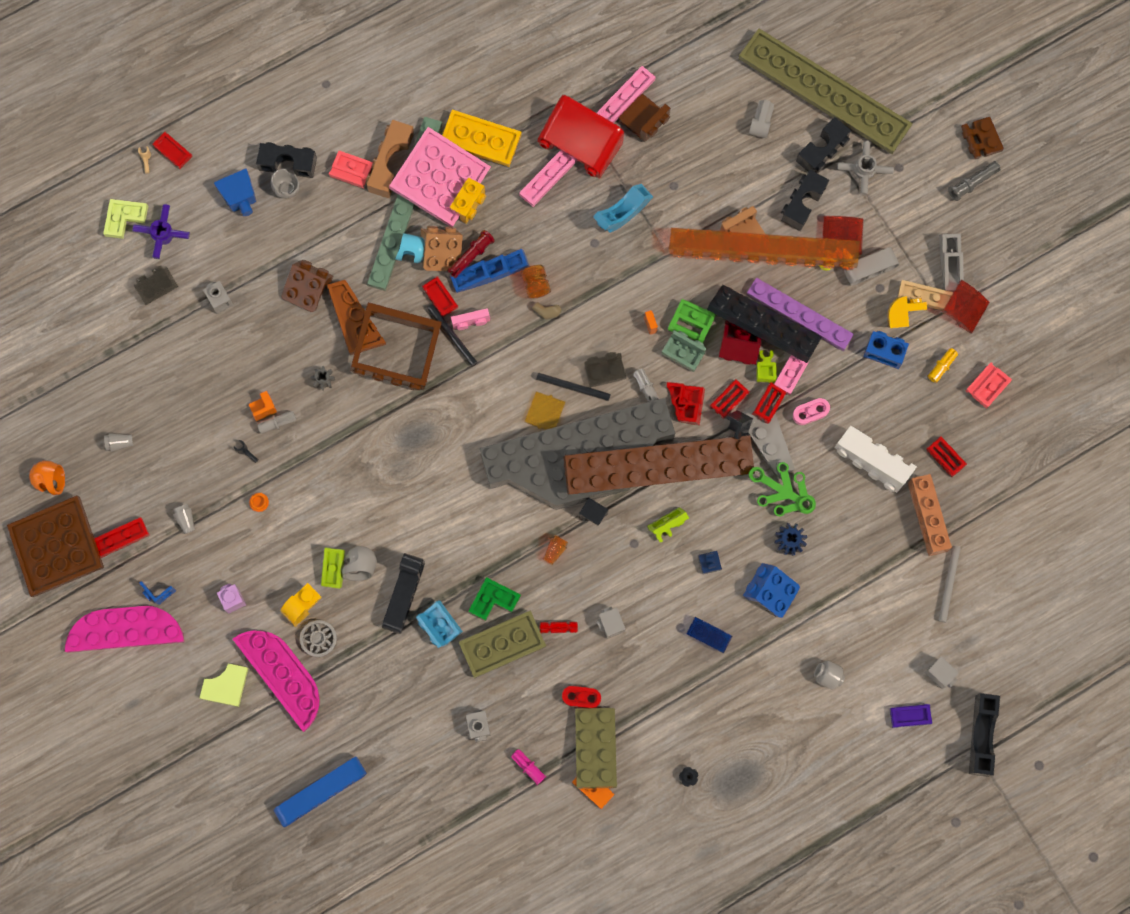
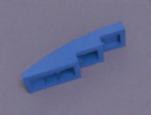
M520 249L506 256L502 254L487 262L484 260L465 268L457 278L451 276V279L458 293L494 282L530 266L524 250Z

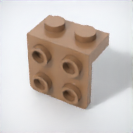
M754 206L741 209L738 215L733 218L731 216L727 217L721 224L720 233L738 260H744L770 243L769 238L755 219L757 210Z
M427 226V229L421 228L420 236L425 240L423 268L428 271H448L461 257L463 235L454 227L438 229L435 226Z

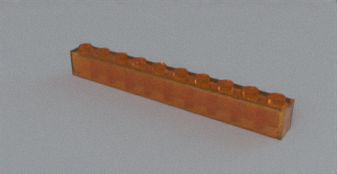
M671 228L669 252L677 258H682L686 255L694 259L710 257L711 260H721V258H727L733 262H739L740 260H748L750 263L766 261L767 264L772 265L782 262L788 266L804 264L806 267H815L816 265H823L827 269H833L836 266L842 267L844 270H853V268L858 266L860 241Z

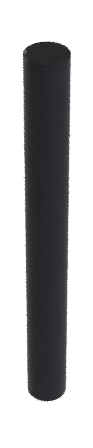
M434 305L428 306L427 310L436 321L442 322L441 328L472 367L476 365V359Z
M542 373L537 374L536 380L606 401H609L611 396L609 393Z

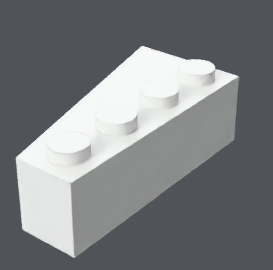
M850 426L835 446L837 453L844 458L848 457L857 468H863L869 472L868 475L872 479L880 480L884 483V487L887 490L897 493L917 466L912 463L908 466L902 461L903 458L901 456L889 454L885 446L878 443L874 445L872 438Z

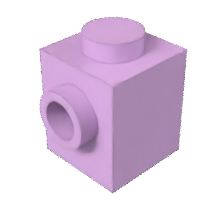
M227 584L220 588L221 591L217 592L223 608L228 614L246 605L239 588L235 584Z

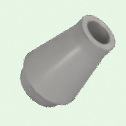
M109 433V435L104 436L106 451L111 450L113 452L133 446L132 435Z
M188 504L173 509V516L184 534L195 531L192 510Z

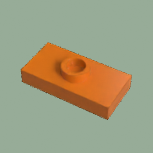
M575 778L572 783L577 787V780ZM608 788L579 789L600 809L615 795Z

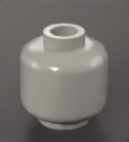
M828 660L819 663L814 672L816 682L831 690L841 686L845 680L843 668Z

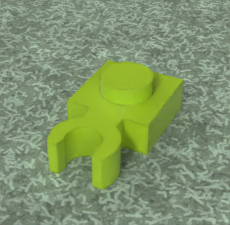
M763 350L759 352L758 359L760 362L757 361L756 364L757 382L775 383L777 380L776 362H771L774 356L772 350L769 352V357L763 355Z

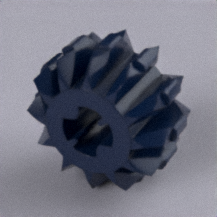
M787 523L786 528L780 526V532L775 533V536L779 539H776L774 543L781 544L777 550L780 551L784 548V555H787L790 551L791 555L795 556L796 551L801 553L803 551L801 547H806L807 545L803 541L807 539V535H801L804 528L798 531V524H794L793 528H791V524ZM793 536L794 541L788 542V537L791 538Z

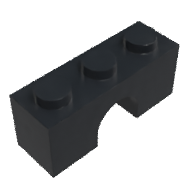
M834 117L822 129L820 135L826 141L827 146L817 147L812 142H809L798 154L796 162L808 172L810 169L814 172H820L826 165L825 162L828 158L830 160L833 159L838 153L837 149L840 146L844 147L850 141L849 135L851 130Z
M272 142L260 143L256 161L259 171L274 173L278 170L280 163L291 161L294 163L293 171L296 176L314 177L317 156L311 148L303 147L299 149L291 145L278 146Z
M811 169L807 175L803 174L799 181V184H801L799 189H794L790 196L792 201L789 205L785 204L781 211V214H783L781 221L801 232L812 211L803 204L802 200L812 198L819 201L829 183V179Z

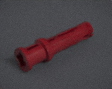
M482 230L480 232L481 235L470 243V248L448 269V273H451L452 277L457 278L478 255H482L485 252L484 250L495 242L494 237L488 231Z

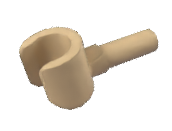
M146 146L147 151L145 153H142L139 147L138 153L141 159H143L145 174H149L148 159L151 157V152L148 146Z

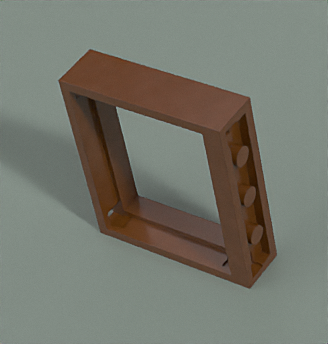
M368 302L350 371L358 374L360 377L365 375L371 376L375 381H390V384L394 386H409V389L413 391L414 389L424 390L442 322ZM370 316L433 332L421 379L358 363Z

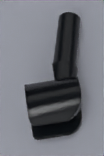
M239 440L243 447L237 449L234 446V449L239 454H245L257 463L259 459L248 450L247 445L242 440Z

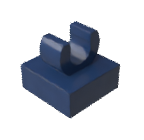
M717 551L698 555L703 575L722 570Z

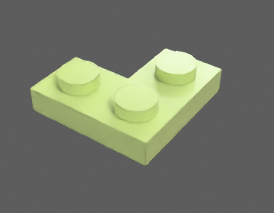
M110 199L104 236L124 239L127 221L145 223L148 211L147 203Z

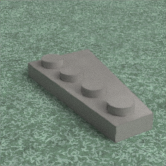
M769 396L765 399L764 403L762 404L759 410L760 412L763 411L765 405L767 404L770 398ZM772 403L765 414L766 416L770 414L773 408ZM755 404L742 412L753 418L748 436H751L752 442L777 480L781 479V474L777 471L778 463L785 462L788 464V474L794 471L795 468L776 414H774L770 423L766 424L765 420H760L758 416L752 415L757 406ZM781 464L779 467L780 471H785L786 465Z

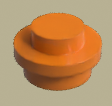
M255 493L251 496L249 504L252 510L263 512L269 506V499L263 493Z

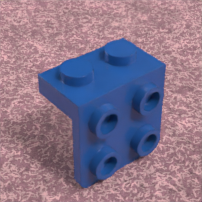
M762 563L756 570L752 581L747 585L743 596L748 600L759 602L775 616L782 618L798 593L800 586L776 566Z

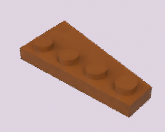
M346 280L328 284L327 287L349 354L353 355L363 323L365 309L359 303L358 298ZM370 319L361 352L386 345L385 340L381 337Z

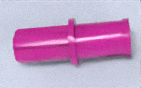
M520 749L512 754V759L524 770L523 773H527L536 785L545 779L546 776L534 765L535 762H532Z

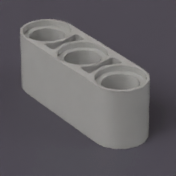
M890 247L849 263L843 267V271L850 285L853 286L891 271L900 264Z

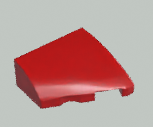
M667 382V388L669 389L678 421L700 426L705 388L686 386L683 383Z

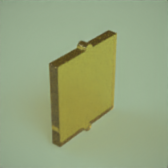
M536 391L525 423L536 426L539 430L541 428L544 430L555 428L563 411L565 401Z

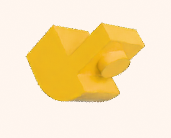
M907 296L896 298L888 309V327H909L908 311L927 310V302L922 301V298L910 299V303H907Z
M307 583L284 603L280 612L296 627L310 614L308 611L322 597Z

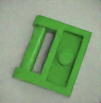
M682 299L668 330L671 332L673 330L677 332L682 331L689 338L703 343L716 314ZM678 320L701 329V334L678 325Z

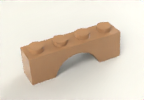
M392 120L391 124L387 125L384 135L386 137L384 142L381 141L379 144V155L377 158H374L372 173L368 174L365 182L368 192L389 199L393 191L389 189V186L395 177L388 170L387 163L394 153L408 150L414 136L413 126Z

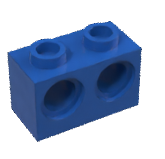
M873 331L863 357L899 369L903 363L909 343L898 337H889L882 331ZM873 343H880L882 348H876ZM891 349H897L900 355L893 354Z

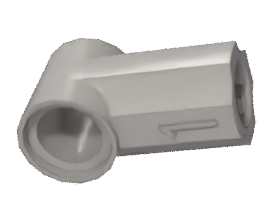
M759 100L755 118H753L751 123L750 135L767 138L771 124L770 119L774 109V104L771 101Z

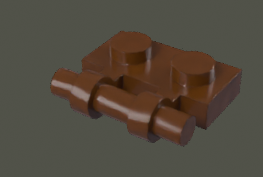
M990 116L974 121L972 123L973 129H970L968 124L961 126L962 136L967 140L968 150L970 154H973L974 159L982 157L980 151H983L985 157L1003 151L1004 147ZM975 136H977V139L980 144H976L974 140Z

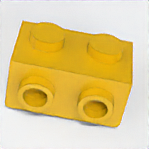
M468 178L452 202L450 209L459 214L460 221L467 224L469 219L472 220L476 215L477 206L483 204L486 198L485 186Z

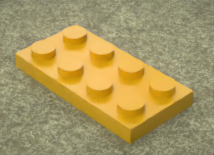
M452 110L442 136L473 156L510 167L522 132Z

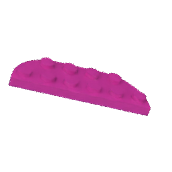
M137 606L103 609L91 612L75 623L67 636L65 652L184 643L185 641L179 623L169 613L160 608Z
M254 630L234 637L233 641L300 729L305 732L314 722L320 705L319 690L312 676L289 646L278 636L270 632Z

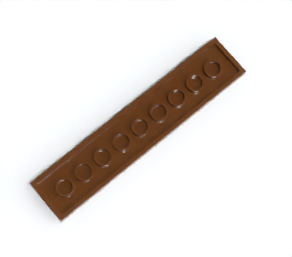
M741 436L738 440L731 437L563 456L568 495L746 475L754 467L751 436Z

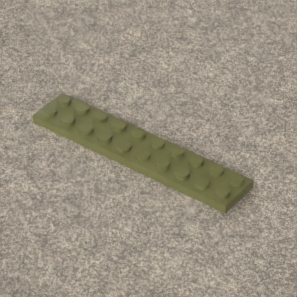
M758 28L739 55V60L832 118L836 117L845 126L890 154L894 153L913 124Z

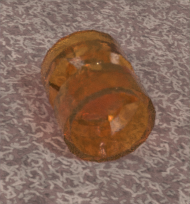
M533 265L521 271L523 282L527 284L525 289L528 298H540L551 292L549 281L545 279L547 274L543 265Z

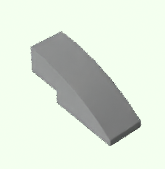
M940 234V261L944 290H964L961 234Z

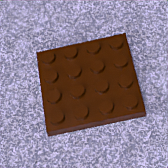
M78 495L7 525L30 597H36L104 568L85 509Z

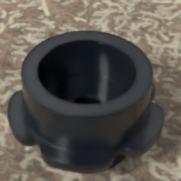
M685 767L679 774V780L686 787L694 786L698 782L697 777L699 775L696 769Z

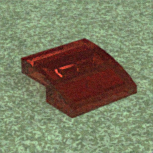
M824 216L822 252L831 251L834 253L845 248L850 255H862L864 219L847 216Z
M960 280L942 312L957 321L956 325L969 333H973L990 302L974 287Z

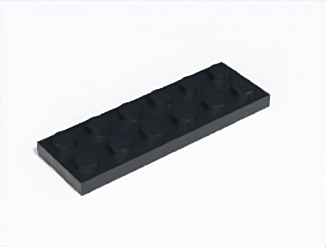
M723 284L707 308L708 311L805 363H808L822 338L816 333L807 330L783 317L781 314H777L764 305Z

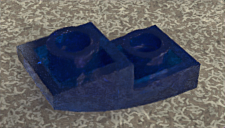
M697 617L694 618L686 633L688 636L723 654L733 637Z

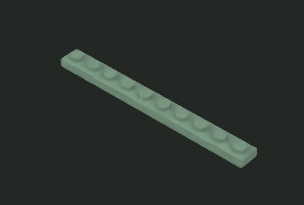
M424 117L414 147L428 127L440 133L442 122ZM399 194L397 195L367 283L369 287L383 291L387 289L396 262L395 258L400 249L403 233H406L415 204Z

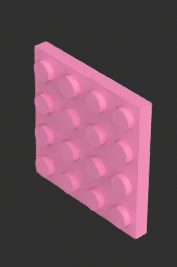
M428 127L391 182L389 189L449 227H453L460 216L450 209L452 202L468 178L481 184L491 166Z

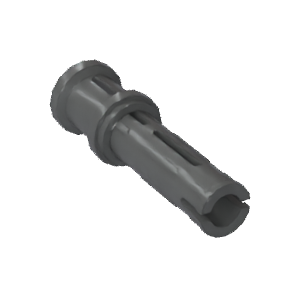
M993 161L972 176L962 178L958 184L948 188L950 196L953 200L959 201L961 196L971 193L978 184L1001 171L998 162Z

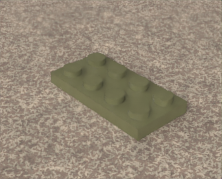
M531 610L459 641L474 679L546 647Z
M615 708L575 709L577 789L617 788Z

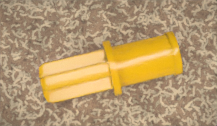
M949 348L941 360H937L936 366L927 377L932 382L937 383L942 375L949 371V366L958 356V352L953 348Z

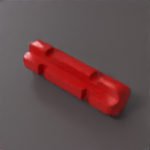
M577 622L540 623V633H567V631L576 633L578 631Z

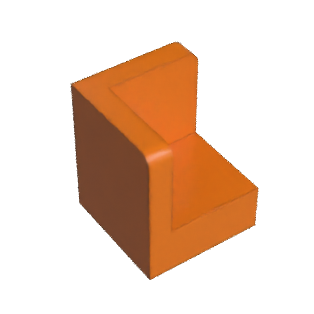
M267 391L260 393L261 398L249 404L256 422L277 412Z

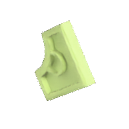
M228 664L226 670L220 676L213 679H204L200 699L239 707L249 668Z

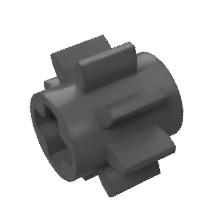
M324 366L319 370L314 369L315 376H311V379L316 381L313 384L314 387L320 386L322 391L326 387L332 388L331 381H335V377L330 376L333 373L332 369L327 371ZM321 376H323L324 378L326 377V380H323V379L320 380V377H321Z

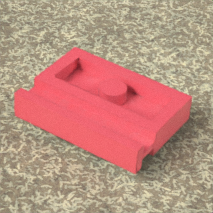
M338 151L329 176L364 189L366 178L372 171L373 162Z
M990 362L967 388L966 392H969L974 399L987 409L1012 379Z

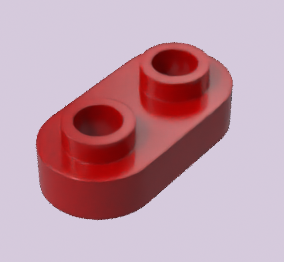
M568 686L562 692V700L567 706L596 708L601 702V694L594 688ZM570 693L575 694L574 700L568 698ZM588 696H594L595 701L589 702L587 699Z

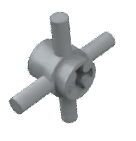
M864 141L862 157L855 164L838 162L837 170L854 171L857 178L861 180L860 195L865 196L868 195V179L872 178L875 173L893 174L894 167L877 166L876 159L870 155V142Z

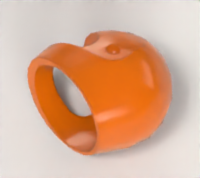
M43 460L31 468L29 479L31 485L36 490L41 492L48 490L52 495H59L63 492L65 473L61 465ZM53 480L57 482L56 490L53 485Z

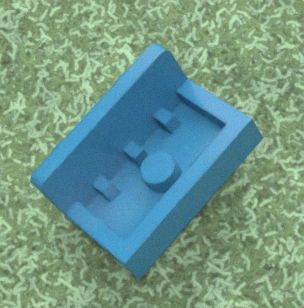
M440 600L436 601L425 612L416 616L419 626L428 633L430 641L438 648L446 646L463 632Z

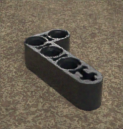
M407 553L403 554L399 566L400 573L382 623L383 629L399 634L402 633L424 569L425 561L423 558Z

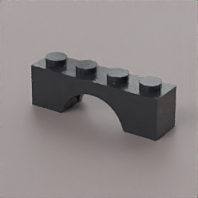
M984 693L975 695L969 763L970 775L994 776L995 754L993 750V736L996 720L999 716V695Z

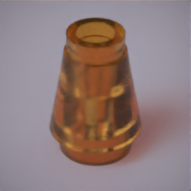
M555 535L553 539H550L543 560L553 565L567 549L568 542Z

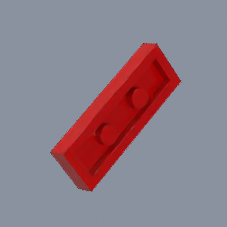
M139 517L94 539L100 556L103 558L150 536L143 518Z

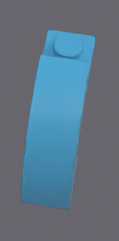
M642 184L634 185L615 205L598 211L593 217L599 227L611 233L634 218L651 201L653 196Z

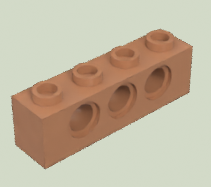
M931 474L912 478L908 482L928 556L946 553L952 546Z

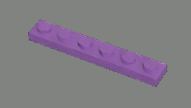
M758 278L754 280L746 294L783 317L822 337L821 339L842 351L845 350L854 335Z

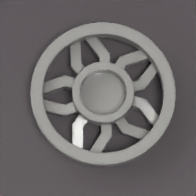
M322 620L308 623L300 634L302 649L313 657L328 655L333 651L337 643L335 629L328 622ZM315 624L318 627V631H314ZM319 624L326 625L329 628L323 629V631H321V627ZM311 626L312 634H305L306 630ZM331 631L328 636L325 635V632ZM333 635V643L331 644L327 639ZM310 637V641L303 638ZM304 643H312L310 645V651L306 649ZM328 643L330 648L324 647V644ZM316 646L317 649H316V651L313 653V647ZM320 647L326 650L324 653L317 654L320 651Z

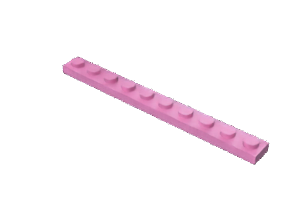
M641 66L597 113L615 123L636 98L655 81L656 77ZM560 150L519 193V196L534 207L578 160Z

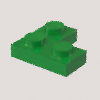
M486 577L468 613L484 621L487 620L494 605L512 613L521 594Z

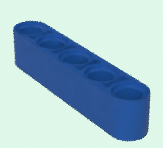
M354 757L274 808L273 811L281 825L286 827L367 775V772L359 759Z

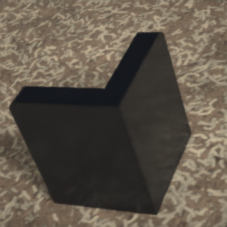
M738 410L727 414L726 419L730 420L728 429L736 432L734 438L738 440L741 436L748 435L753 418Z
M588 498L579 512V518L584 521L587 519L599 526L603 518L607 516L609 509Z

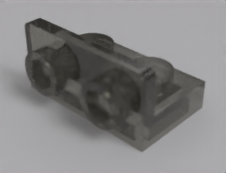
M160 265L151 270L153 274L147 277L144 274L135 279L134 287L145 305L179 287L167 266L162 267Z
M610 352L605 357L598 358L595 356L588 358L584 362V369L590 388L626 379L621 353Z

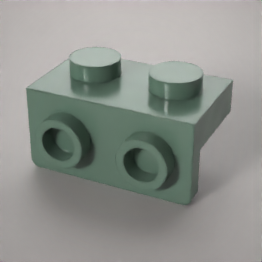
M673 330L661 354L695 372L705 355L706 348L700 341L689 339L684 332Z

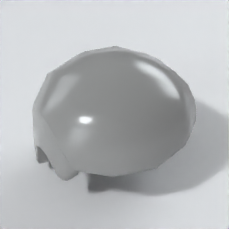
M287 169L276 170L271 177L272 190L277 196L287 199L294 197L299 192L300 182L295 173H289Z

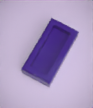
M930 704L889 708L892 728L932 724Z

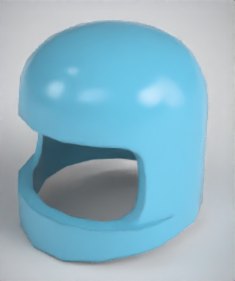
M403 233L400 249L395 260L402 261L405 254H410L415 257L414 263L422 262L425 240L420 236Z

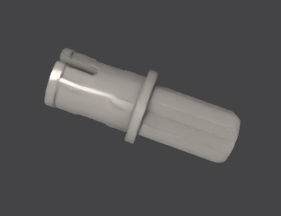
M644 369L636 370L634 376L641 387L640 392L643 391L647 401L660 399L653 388L654 384L650 382Z
M293 411L279 416L273 415V417L267 420L257 422L258 429L261 434L272 429H280V426L294 422L296 417Z

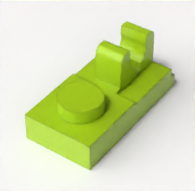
M679 507L647 527L659 542H663L661 537L663 532H666L671 537L672 532L670 528L683 525L689 517L686 511Z
M325 547L321 586L342 588V569L344 568L345 551L343 549Z

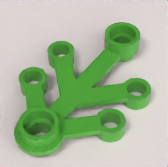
M780 462L777 465V471L781 474L783 486L767 477L762 468L753 467L750 469L749 478L753 482L761 481L779 492L769 496L760 495L757 498L759 506L765 507L769 503L791 499L796 503L787 506L776 505L773 509L774 514L781 517L785 513L797 510L804 514L814 511L816 501L807 493L804 473L796 472L793 476V480L798 484L799 496L792 490L787 463ZM781 464L786 465V470L783 472L779 469ZM754 471H759L760 476L758 478L753 477ZM798 474L803 476L801 481L796 480ZM765 497L766 503L760 504V498ZM805 500L809 501L807 508H804L802 505ZM778 507L783 509L782 514L776 513Z

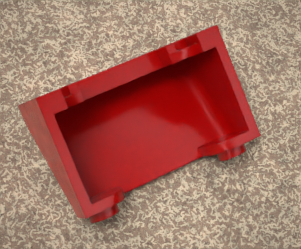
M562 95L538 137V143L544 149L557 147L584 163L588 175L591 177L596 176L600 179L623 145L624 131L618 125L569 96Z

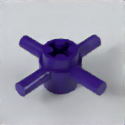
M167 204L162 206L160 220L154 221L151 226L133 225V232L150 234L155 241L152 255L154 259H160L162 245L169 244L173 237L189 239L190 232L173 230L167 222L170 205Z

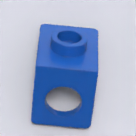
M139 582L144 588L142 593L149 601L153 599L158 605L176 592V589L170 586L156 597L145 583Z

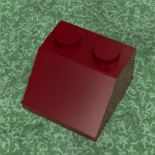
M726 320L719 357L727 361L735 360L747 365H756L761 338Z

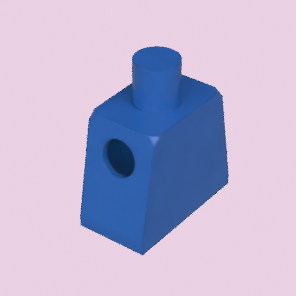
M247 168L214 182L219 194L232 212L240 210L243 216H249L253 213L250 205L256 202V197Z

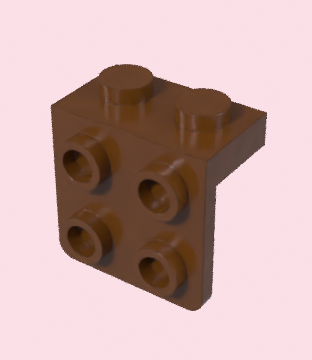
M641 94L620 115L619 121L646 142L657 133L658 128L662 124L664 125L668 122L671 108L666 104L660 108L647 96Z
M300 260L292 264L281 297L307 311L314 312L317 309L324 287L332 282L333 275L329 274V271L324 268L312 266V263L309 261Z

